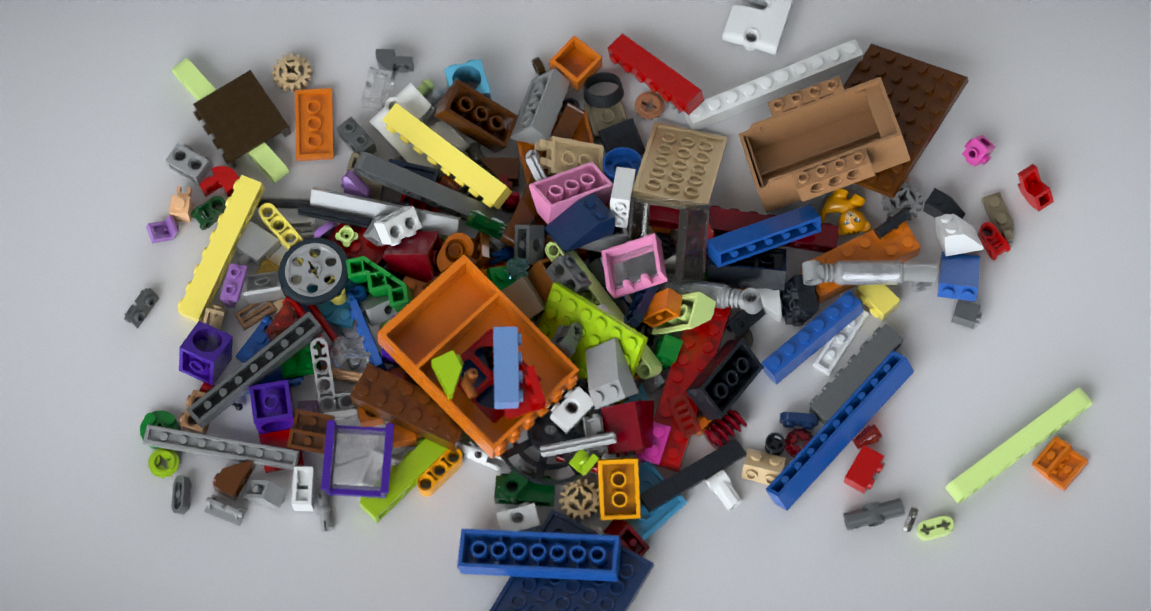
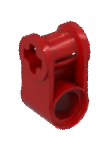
M985 222L981 225L977 235L992 260L995 261L997 256L1011 251L1009 243L993 223ZM982 231H989L991 236L984 235Z

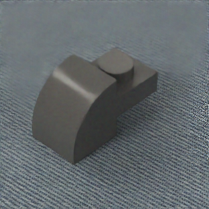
M376 49L378 67L386 76L394 77L395 71L401 73L413 71L414 63L412 57L395 56L394 49Z

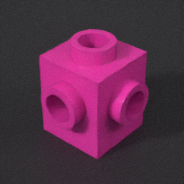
M980 135L965 144L964 147L966 149L962 155L971 165H985L991 159L990 154L996 147L984 135Z

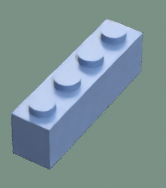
M518 327L493 328L494 409L519 408V402H523V390H519V383H522V371H518V364H522V352H518V345H522V334H518Z

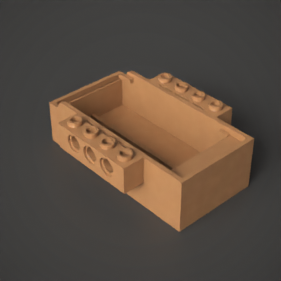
M837 76L769 101L768 105L772 117L753 123L747 131L739 133L758 195L766 213L800 200L804 202L875 176L874 173L911 160L881 77L844 90L841 79Z

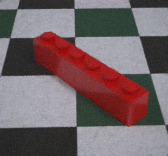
M623 33L607 47L609 59L614 64L618 63L626 73L633 74L640 83L644 82L647 84L652 92H658L666 102L673 103L680 112L684 111L690 115L704 101L700 88Z

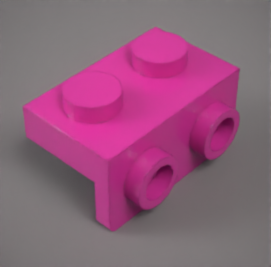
M653 422L652 448L645 449V453L635 454L637 455L638 462L643 460L660 465L671 431L670 426Z

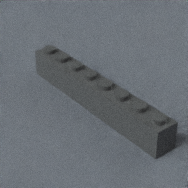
M310 312L306 313L186 410L202 429L249 391V386L260 383L310 343L313 338L323 332L322 326Z

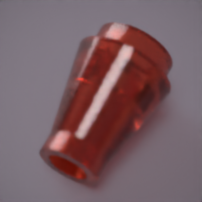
M873 424L872 426L868 425L852 441L859 450L863 445L868 446L879 442L882 435L876 425Z

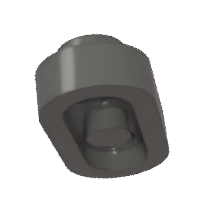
M178 475L173 483L172 511L181 515L185 514L190 508L192 484L187 476Z

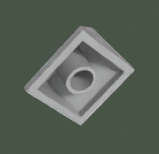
M278 271L248 275L244 281L243 296L248 305L286 298V293L281 288Z

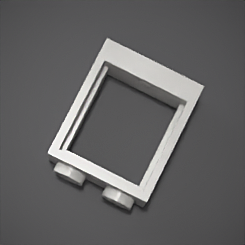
M616 168L610 200V211L615 215V227H628L633 200L631 194L635 183L636 169Z

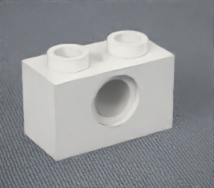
M579 386L575 390L570 389L564 396L566 398L562 404L558 402L550 410L552 412L550 419L566 434L594 407L592 398ZM573 405L576 408V412H568L566 406Z
M522 503L517 508L511 509L507 507L496 513L500 530L537 532L541 528L534 503ZM520 516L523 518V521L521 523H514L513 519Z

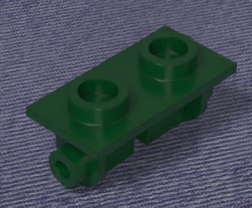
M472 209L465 225L500 240L507 224L503 220L501 221L494 217L487 219L488 214L478 211V209Z

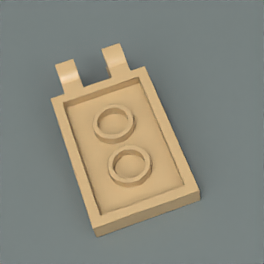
M555 136L550 137L549 141L540 139V142H535L534 150L546 151V158L540 157L539 162L542 169H548L549 175H556L593 162L601 172L603 171V145Z

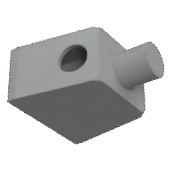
M249 221L236 245V249L241 255L236 263L248 266L252 262L257 266H261L281 247L279 239Z
M369 294L364 301L359 302L365 318L371 327L389 320L393 315L396 316L398 312L390 307L389 295L376 298Z

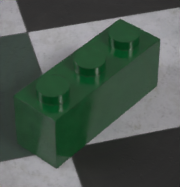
M503 473L501 476L496 475L495 504L520 505L529 502L530 504L534 503L535 506L554 507L555 485H540L529 481V487L515 503L510 500L507 502L499 495L498 486L507 477L508 473ZM543 476V480H555L551 479L550 476ZM511 484L507 489L515 491L518 486Z

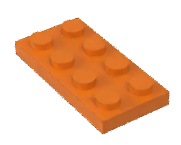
M332 88L295 90L297 161L334 159Z

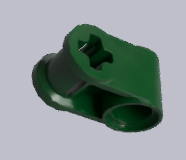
M214 196L204 204L196 207L191 212V216L198 221L201 230H206L218 221L221 213H224L226 202L221 196ZM222 204L220 209H215L217 205Z

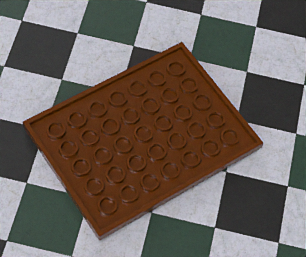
M871 43L863 55V60L857 64L843 85L844 90L881 77L911 160L874 173L875 176L853 184L894 199L969 80L967 76Z

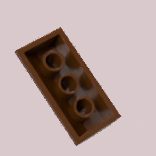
M459 79L453 82L442 97L434 115L494 153L507 147L518 118L513 112Z

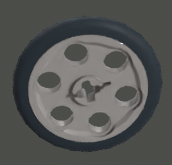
M309 238L296 243L284 254L280 262L278 278L281 288L288 297L301 304L318 305L332 300L340 294L349 280L346 260H348L347 254L335 242L324 238ZM313 250H320L321 253L318 257L313 258L310 256ZM334 258L336 259V264L334 266H327V260ZM296 259H303L301 266L296 267L293 265ZM309 263H311L312 267L315 268V270L317 269V275L319 279H317L315 274L311 273L312 271ZM296 276L302 277V281L299 284H293L292 279ZM328 276L335 277V281L332 284L325 283V279ZM311 285L318 286V290L315 293L308 292V288Z

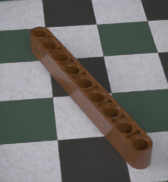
M568 102L551 137L572 139L585 110ZM546 151L543 152L541 157L546 158ZM543 169L547 178L554 176L548 174V169ZM533 174L500 240L501 243L513 249L515 248V225L530 224L537 211L529 188V184L536 182Z

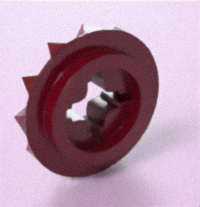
M795 428L793 431L788 432L785 438V449L794 458L802 450L799 445H794L797 443V438L799 437L801 441H806L803 443V448L813 438L811 432L804 428Z

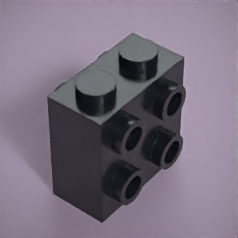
M795 274L785 283L784 290L779 291L783 306L782 316L785 318L786 325H793L794 327L803 326L819 309V301L816 299L815 293L816 285H805L803 283V274Z

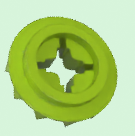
M165 448L155 450L148 460V467L151 473L163 479L168 476L172 477L178 471L180 464L177 453L174 450ZM160 457H162L165 461L169 460V462L167 463L168 469L164 468V466L159 467V465H161Z

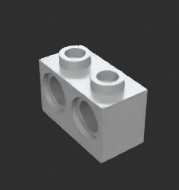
M179 143L176 144L165 160L169 169L197 185L202 182L211 169L208 157L201 153L198 155L188 145L182 146ZM185 156V159L181 161L178 160L179 157ZM201 165L199 169H193L194 166Z

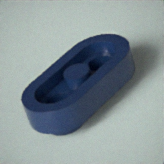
M782 412L779 417V423L783 424V427L786 428L802 426L804 429H814L815 426H818L819 416L809 413Z

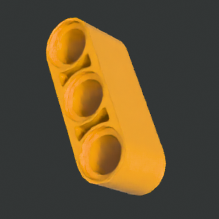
M447 449L418 478L417 487L421 495L426 497L433 495L463 465V456L460 449L457 452ZM453 455L459 456V459L455 462L449 460ZM438 469L445 470V473L442 475L435 474ZM429 482L431 486L428 489H423L421 487L422 484Z

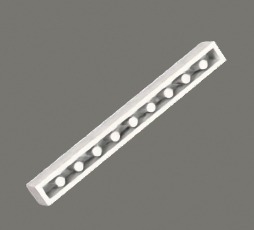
M853 39L708 98L690 115L685 113V118L691 130H701L853 68L863 60V52L856 39Z

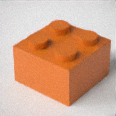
M575 35L550 60V70L556 69L571 81L569 85L577 92L584 87L585 81L590 76L596 74L603 67L602 56Z

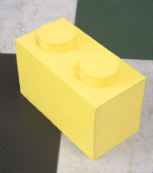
M860 285L856 289L855 295L862 302V305L865 304L870 309V313L882 321L899 307L900 299L885 285Z

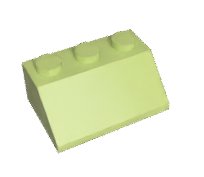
M701 292L681 295L683 297L680 316L654 327L651 334L659 335L693 329L711 320L716 301Z

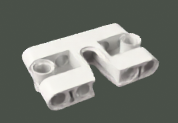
M747 0L753 4L763 6L765 9L733 5L722 40L743 45L748 51L758 49L762 52L776 55L794 0ZM753 38L755 41H748L747 39Z
M409 83L395 97L389 98L385 106L370 122L408 163L439 169L441 174L442 171L440 169L442 166L438 163L434 166L426 159L428 156L425 153L422 155L418 154L412 149L414 147L413 144H405L399 139L401 135L397 132L392 134L385 128L387 124L382 121L395 103L424 124L435 111L434 107ZM443 121L430 127L431 130L462 153L470 146L453 127Z

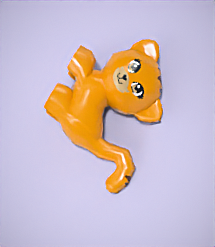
M840 188L835 190L824 202L823 208L819 213L821 224L825 222L827 213H841L838 224V236L846 234L855 235L871 230V224L866 220L864 213L857 210V208H862L866 201L863 197L854 194L851 199H848V191Z

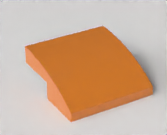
M1055 436L1032 462V466L1050 482L1065 491L1087 466L1088 459L1072 450L1070 444Z

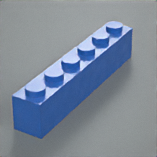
M809 204L708 239V256L719 268L821 232V216Z
M850 290L845 292L761 362L764 367V373L777 385L864 312L862 302Z

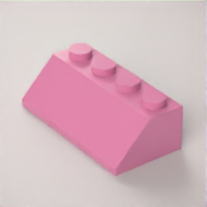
M593 162L531 183L529 188L537 213L549 224L577 200L595 193L604 204L610 202L613 183Z

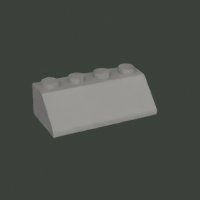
M552 69L532 79L517 115L518 118L510 139L531 144L540 142V139L549 140L552 135L553 126L558 120V113L563 107L564 97L569 91L568 87L571 81L556 69Z

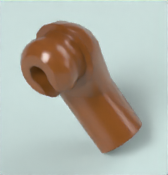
M474 368L467 370L461 381V385L469 399L478 395L473 386L478 377V371Z

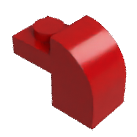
M1032 164L1017 173L1020 181L1017 184L1018 188L1033 208L1041 211L1054 202L1051 189L1041 181L1037 166Z
M216 166L211 168L213 176L206 177L199 184L201 192L205 197L220 188L229 197L232 196L234 184L240 177L230 167Z

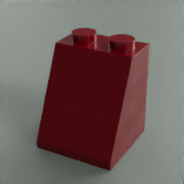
M416 231L415 235L401 239L402 242L395 246L389 244L383 254L388 270L425 283L441 273L436 261L438 253L443 246L439 231Z
M654 400L634 401L601 408L605 433L614 432L617 437L616 443L607 445L608 455L616 454V457L619 458L628 456V452L631 451L634 454L645 453V449L652 448Z

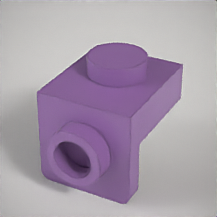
M172 215L168 216L165 221L147 224L146 229L151 242L158 243L174 239L178 232V224L174 221Z

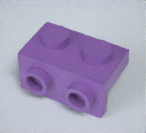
M229 264L220 299L227 307L235 308L236 302L240 299L248 270L246 265Z

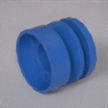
M615 148L609 151L603 159V173L614 183L617 167L636 169V180L642 161L641 156L631 148Z

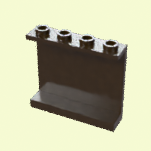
M251 70L193 104L195 108L193 113L198 121L202 120L204 123L202 127L208 136L212 135L214 138L212 140L217 150L221 148L223 159L227 164L231 163L233 168L237 167L236 159L276 135L282 133L284 137H287L291 134L288 124Z

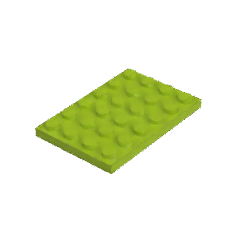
M554 282L538 329L551 341L560 325L569 326L573 322H578L582 326V338L574 354L568 358L574 361L575 366L579 369L578 377L588 383L586 350L614 338H618L632 377H634L648 338L560 282ZM622 399L613 404H624L625 399Z

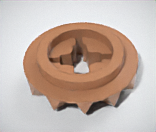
M654 92L640 94L635 101L637 115H640L643 119L650 120L656 117L659 118L662 112H664L663 98ZM652 101L654 108H650V110L647 111V106L645 105H649V103H651Z

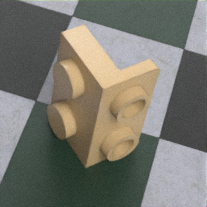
M748 449L741 478L770 485L783 471L786 458Z

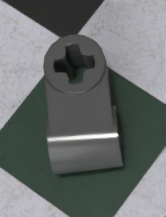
M573 322L569 326L560 325L551 340L567 358L571 357L576 351V347L583 335L582 326L578 322Z

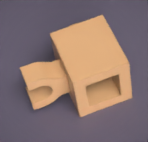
M177 186L176 191L178 195L171 196L169 214L173 216L174 221L191 222V212L194 208L191 199L192 188L188 187L186 193H181V186Z

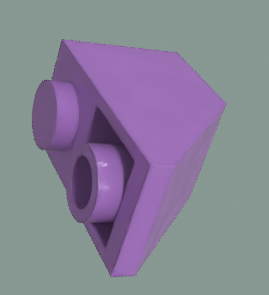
M348 170L341 179V187L344 188V193L371 199V189L352 170Z

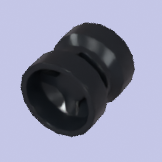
M771 433L766 438L765 451L767 454L780 456L784 451L785 439L780 433Z

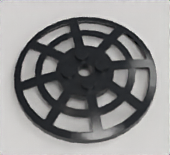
M579 377L576 381L577 385L590 395L588 383ZM554 403L553 406L548 407L549 411L543 417L538 416L534 420L535 424L527 430V440L520 444L516 441L513 444L514 447L506 450L500 456L509 469L524 476L530 482L548 486L571 483L583 477L582 474L569 464L573 458L570 452L562 453L561 455L565 461L557 464H547L548 456L543 457L540 455L538 462L524 453V450L531 446L540 451V447L543 445L585 437V434L574 432V427L566 434L550 419L552 414L550 410L556 405ZM553 425L556 428V432L554 434L546 433V426ZM519 454L527 463L537 467L535 478L517 469L508 458ZM597 462L590 469V471L597 465ZM569 466L575 474L561 480H543L545 469L557 470Z

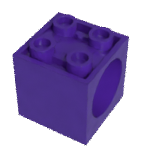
M198 321L179 348V371L213 386L232 360L233 336L212 327L210 324Z
M288 380L249 386L253 421L259 435L292 428L295 408Z

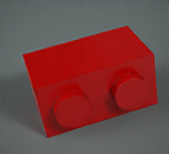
M863 445L847 472L843 483L863 494L867 489L871 490L876 481L873 479L875 474H880L885 466V463H883L884 455Z

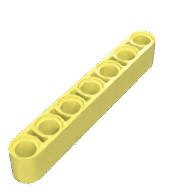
M270 203L261 205L259 215L263 223L279 239L287 251L290 247L303 240L274 205ZM267 213H272L269 217L265 216ZM284 226L282 229L277 230V227ZM290 239H295L294 242L288 243ZM314 251L311 252V257H318ZM296 259L297 263L301 266L303 259ZM311 269V273L315 274L317 279H319L317 269ZM328 276L327 278L330 280L326 284H332L335 281V277ZM345 288L339 296L330 300L333 304L342 305L347 301Z

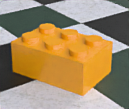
M599 458L597 467L600 520L639 519L638 458Z

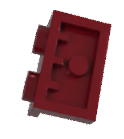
M500 175V182L512 191L502 204V211L514 212L520 201L519 192H513L512 181H508L507 175Z

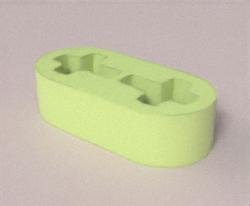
M948 516L922 521L917 527V536L922 540H931L949 535L953 530L954 522ZM942 521H944L945 524H949L947 530H945L944 527H937L941 526ZM923 526H926L927 529L933 528V530L929 531L928 535L925 532H921Z

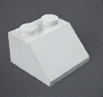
M944 214L935 217L936 237L945 256L983 250V245L972 225L955 214Z

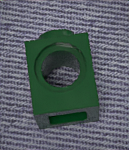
M512 470L498 486L499 495L508 502L510 500L515 503L529 487V480ZM511 484L518 486L515 491L507 489Z

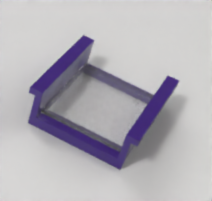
M327 420L321 490H325L327 495L386 498V494H389L394 424L386 423V428L337 425L335 420Z

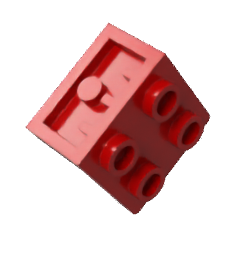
M534 365L526 367V372L522 374V383H519V390H523V402H519V408H504L506 419L545 409L546 400Z

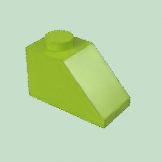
M453 350L431 360V366L449 400L454 396L462 373V365H464L460 355H455Z

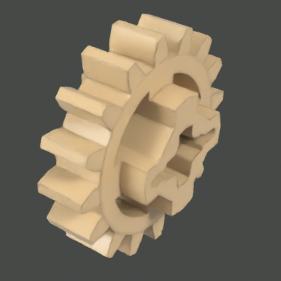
M290 53L288 58L283 55V60L277 59L278 65H273V81L279 89L284 87V92L291 89L292 93H294L295 89L301 90V86L307 87L306 81L312 80L310 75L313 73L312 69H310V62H307L305 57L301 59L300 54L293 57V54Z
M578 479L575 484L571 482L570 487L563 486L565 492H560V497L563 499L559 500V504L563 505L561 507L562 512L567 511V517L573 515L574 521H576L577 517H580L581 522H583L586 516L589 520L591 519V513L598 514L596 508H599V489H594V482L588 485V479H585L584 483H581L580 479ZM579 493L581 494V497L583 499L582 507H580V503L578 501ZM588 505H592L588 510L585 511Z

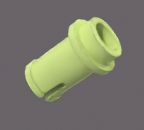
M429 79L422 80V84L417 90L425 97L430 91H433L435 86Z

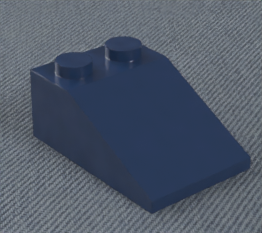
M594 193L577 200L545 227V231L567 253L613 234L615 215Z

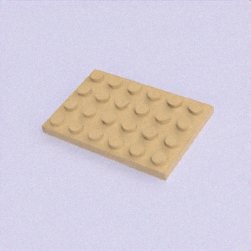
M654 122L631 196L707 212L728 137Z

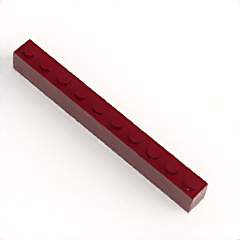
M650 200L647 209L646 226L685 231L688 225L709 223L714 231V235L720 236L777 215H761L755 211L742 212L736 208L723 209L717 205L708 206L707 212ZM823 223L821 224V232L784 244L782 247L826 253L837 247L839 226Z

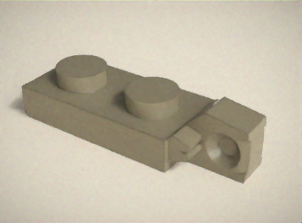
M998 192L982 197L981 200L989 221L996 226L1008 243H1012L1014 227L1001 193Z

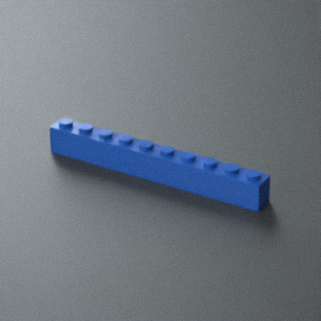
M892 351L765 489L776 505L788 511L912 375L914 370L907 357Z

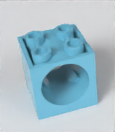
M472 59L464 64H453L448 68H444L448 89L456 79L462 82L472 81L479 84L475 90L491 99L481 59Z

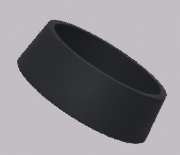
M601 72L590 76L585 81L583 96L588 105L596 108H607L616 105L622 100L624 89L617 75ZM601 82H611L619 86L616 91L604 96L593 95L587 91L591 86Z

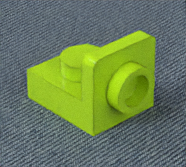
M579 450L570 460L569 464L584 476L599 458L595 454L588 455L586 451Z

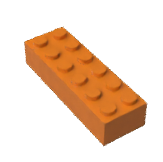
M905 221L899 225L897 230H892L882 239H879L874 230H871L812 260L820 261L822 264L827 263V265L828 263L833 264L841 260H897L904 263L918 256L921 246ZM828 281L826 283L822 282L816 285V299L820 304L857 285H838Z

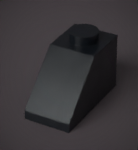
M936 188L933 189L926 200L923 209L925 213L934 218L944 214H955L963 219L966 214L952 197Z

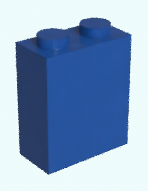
M942 252L939 264L937 297L976 302L979 288L980 256L967 254L945 256L944 252Z

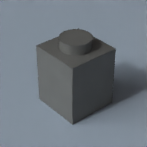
M958 299L951 322L973 329L975 323H980L982 313L979 310L981 305Z

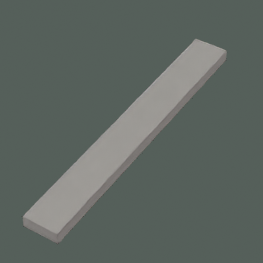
M318 187L311 189L310 206L363 216L372 220L377 216H387L403 207V205ZM414 208L422 226L418 230L439 231V234L447 236L459 233V217Z
M148 424L143 444L240 462L251 461L253 464L294 471V466H298L300 451Z

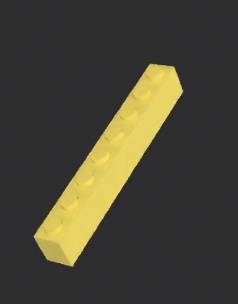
M397 103L393 105L382 121L387 124L385 128L392 134L396 132L400 134L399 139L407 145L409 143L413 144L414 147L412 149L418 154L422 155L425 153L428 156L426 159L434 166L437 163L442 166L440 170L447 176H450V174L455 176L454 181L460 186L467 185L469 187L468 191L476 198L478 195L484 198L482 202L489 208L494 206L499 210L512 193L506 185Z
M241 175L240 179L236 180L233 187L234 192L226 201V209L218 218V226L210 235V243L202 252L200 265L197 264L194 269L193 280L186 286V295L184 299L182 298L179 301L178 312L181 316L195 322H203L206 307L211 306L229 268V264L236 253V245L251 220L265 190L264 185L259 181Z

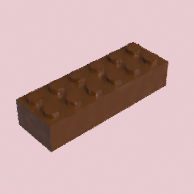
M369 363L350 395L353 405L453 452H457L466 435V432L423 388Z

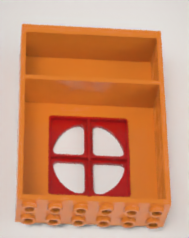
M464 254L377 332L378 344L491 459L495 456L500 457L507 450L505 447L510 442L514 444L521 437L520 433L524 429L529 430L535 424L534 420L538 416L543 417L549 411L548 407L552 403L557 404L563 398L562 394L567 389H573L577 385L576 381L579 378V369ZM494 327H518V334H522V345H518V352H522V364L520 365L524 373L526 372V367L534 365L546 400L545 409L506 419L503 409L488 408L476 402V398L490 385H494V371H491L475 355V351L479 348L493 347ZM452 350L455 355H460L463 363L467 359L471 360L486 375V380L475 389L478 395L472 399L468 398L461 385L462 380L460 376L454 396L449 400L431 366V360Z

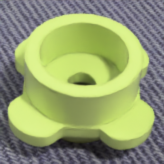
M345 225L340 229L339 233H336L335 237L336 240H340L343 243L344 247H349L352 241L358 239V233L354 232L349 225Z

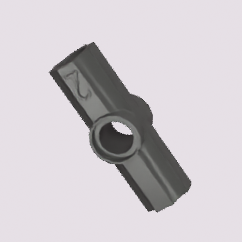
M898 498L883 503H869L861 509L843 513L845 526L849 531L867 525L869 527L878 526L886 520L904 516L905 511L901 499Z

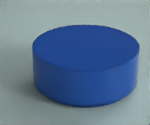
M360 285L350 288L347 292L349 301L356 299L358 303L364 301L368 296L366 288Z

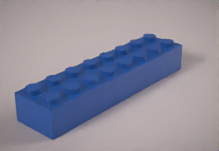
M461 529L457 567L461 574L618 582L622 543L619 536Z

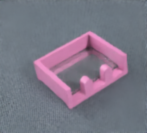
M655 233L601 251L607 291L614 299L668 281L662 242Z

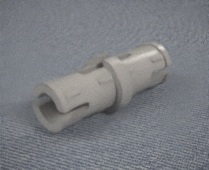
M321 490V494L317 491L315 492L318 507L316 513L319 515L321 531L326 532L328 528L331 531L334 529L331 519L332 508L329 507L327 493L325 490Z

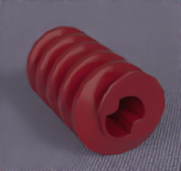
M729 409L727 415L725 414L721 418L722 420L716 419L715 424H710L709 429L703 430L706 440L714 449L717 450L716 444H719L721 447L724 446L722 439L729 442V434L735 437L734 430L741 432L740 425L747 427V423L737 411Z

